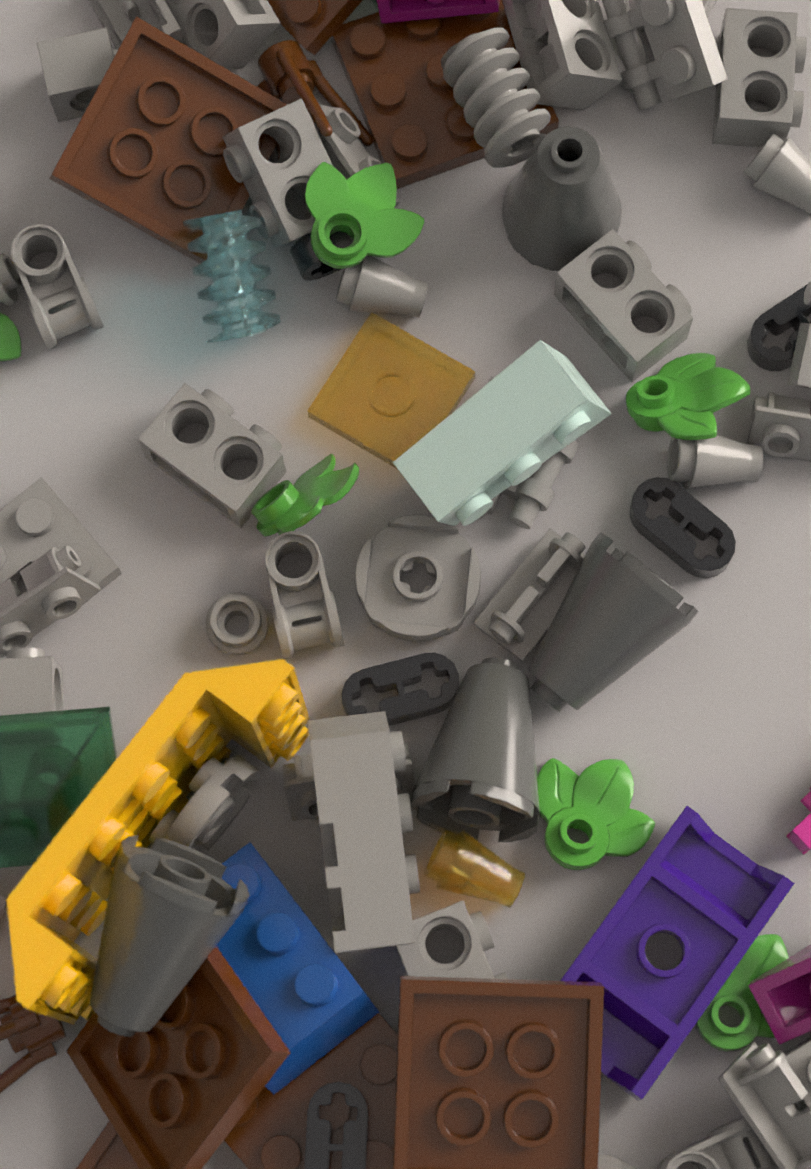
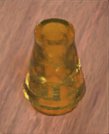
M445 829L433 849L424 876L437 882L436 889L497 902L510 908L521 890L525 872L512 867L466 831L462 830L458 835Z

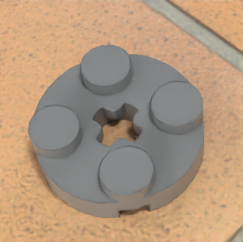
M413 514L401 516L389 522L388 527L380 530L373 539L371 536L363 545L356 564V588L358 598L366 611L369 621L373 625L383 629L389 635L403 640H434L443 635H449L458 631L466 617L474 609L481 583L479 558L473 547H470L468 541L459 534V530L453 525L440 523L431 515ZM414 563L426 564V573L430 576H436L435 584L425 586L422 593L411 592L410 584L400 581L402 573L412 572Z
M240 755L230 759L225 758L222 762L212 757L200 768L189 785V789L195 793L180 814L174 809L171 810L156 826L149 840L153 843L155 837L191 848L200 843L207 850H210L232 824L252 794L243 786L244 781H258L261 772Z

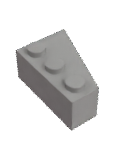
M385 711L307 720L335 953L415 943L409 894L420 893L416 856L415 854H404L402 833L413 832L409 793L397 794L395 771L406 770L402 731L390 732Z

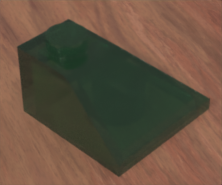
M110 706L0 716V868L33 865L115 762L117 752Z

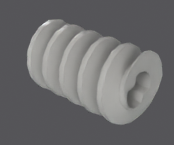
M492 28L464 38L447 50L440 61L441 67H443V77L453 87L455 101L461 107H464V118L474 128V138L481 147L485 148V160L492 168H504L527 160L546 136V134H540L539 131L544 129L551 119V115L546 109L530 111L540 101V94L534 88L523 89L530 78L526 69H512L518 63L520 55L514 48H503L509 40V34L504 28Z

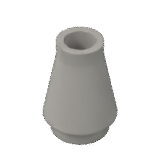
M773 133L750 162L744 173L755 180L752 185L753 187L803 209L811 215V162L790 137L783 141Z
M367 256L358 265L343 269L336 302L349 305V311L405 314L419 318L429 283L417 280L373 256Z
M719 435L715 438L703 440H683L671 437L667 456L668 477L673 482H682L685 489L741 481L757 482L760 479L763 468V451L760 445L745 444Z

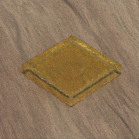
M371 312L307 410L308 417L397 469L393 462L455 411L474 381L475 371Z

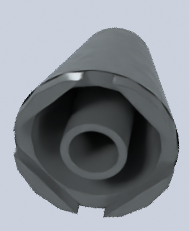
M566 126L549 132L510 182L505 192L502 204V218L508 239L513 249L533 265L551 271H559L612 229L616 233L618 232L621 222V203L618 192L597 141L591 134L581 128Z
M601 532L592 541L528 669L537 678L530 689L558 712L567 703L576 710H579L691 623L698 613L694 606L685 602L677 609L676 607L684 597L628 551L624 554L616 548L611 555L606 552L613 543V540Z
M490 657L483 659L480 664H475L467 669L412 791L411 809L418 806L416 818L422 824L444 834L478 841L479 830L500 831L498 842H514L528 839L537 832L540 806L529 678L518 670L519 668L516 663L504 658Z
M129 836L121 842L115 858L90 1006L98 1014L97 1020L105 1029L121 1036H133L136 1031H150L242 913L250 896L247 885L241 879H239L235 889L221 879L226 866L191 847L168 839L155 837L151 848L135 847L139 836Z

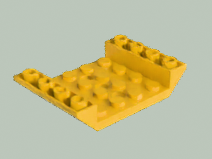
M284 659L188 672L182 675L7 897L16 1000L28 1010L72 1025L75 1024L80 1016L85 1020L90 1019L95 1012L90 1006V997L97 959L74 941L81 932L87 936L91 935L105 919L108 903L106 900L109 897L115 858L121 842L129 836H139L135 847L147 848L151 843L149 840L150 836L159 822L173 809L180 814L190 801L186 798L192 791L189 789V785L200 768L212 757L220 762L225 758H229L231 750L226 746L231 739L271 769L280 757L286 761L293 758L309 736V731L305 724L310 718L295 669Z

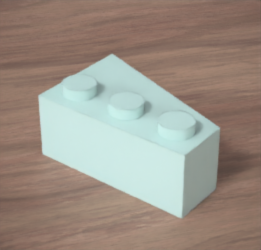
M539 340L393 463L438 522L453 526L461 522L463 526H466L476 521L492 507L493 501L491 499L511 485L515 486L525 481L540 468L543 462L612 413L571 361L562 353Z

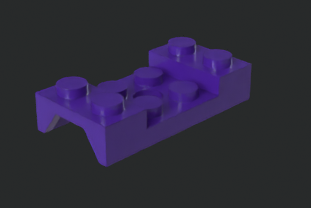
M689 806L684 808L560 980L601 982L604 985L601 1074L637 1101L645 1097L795 884L784 875L756 864L716 835L701 816ZM656 933H668L678 940L682 949V957L677 967L671 970H660L649 963L645 954V945L650 936Z

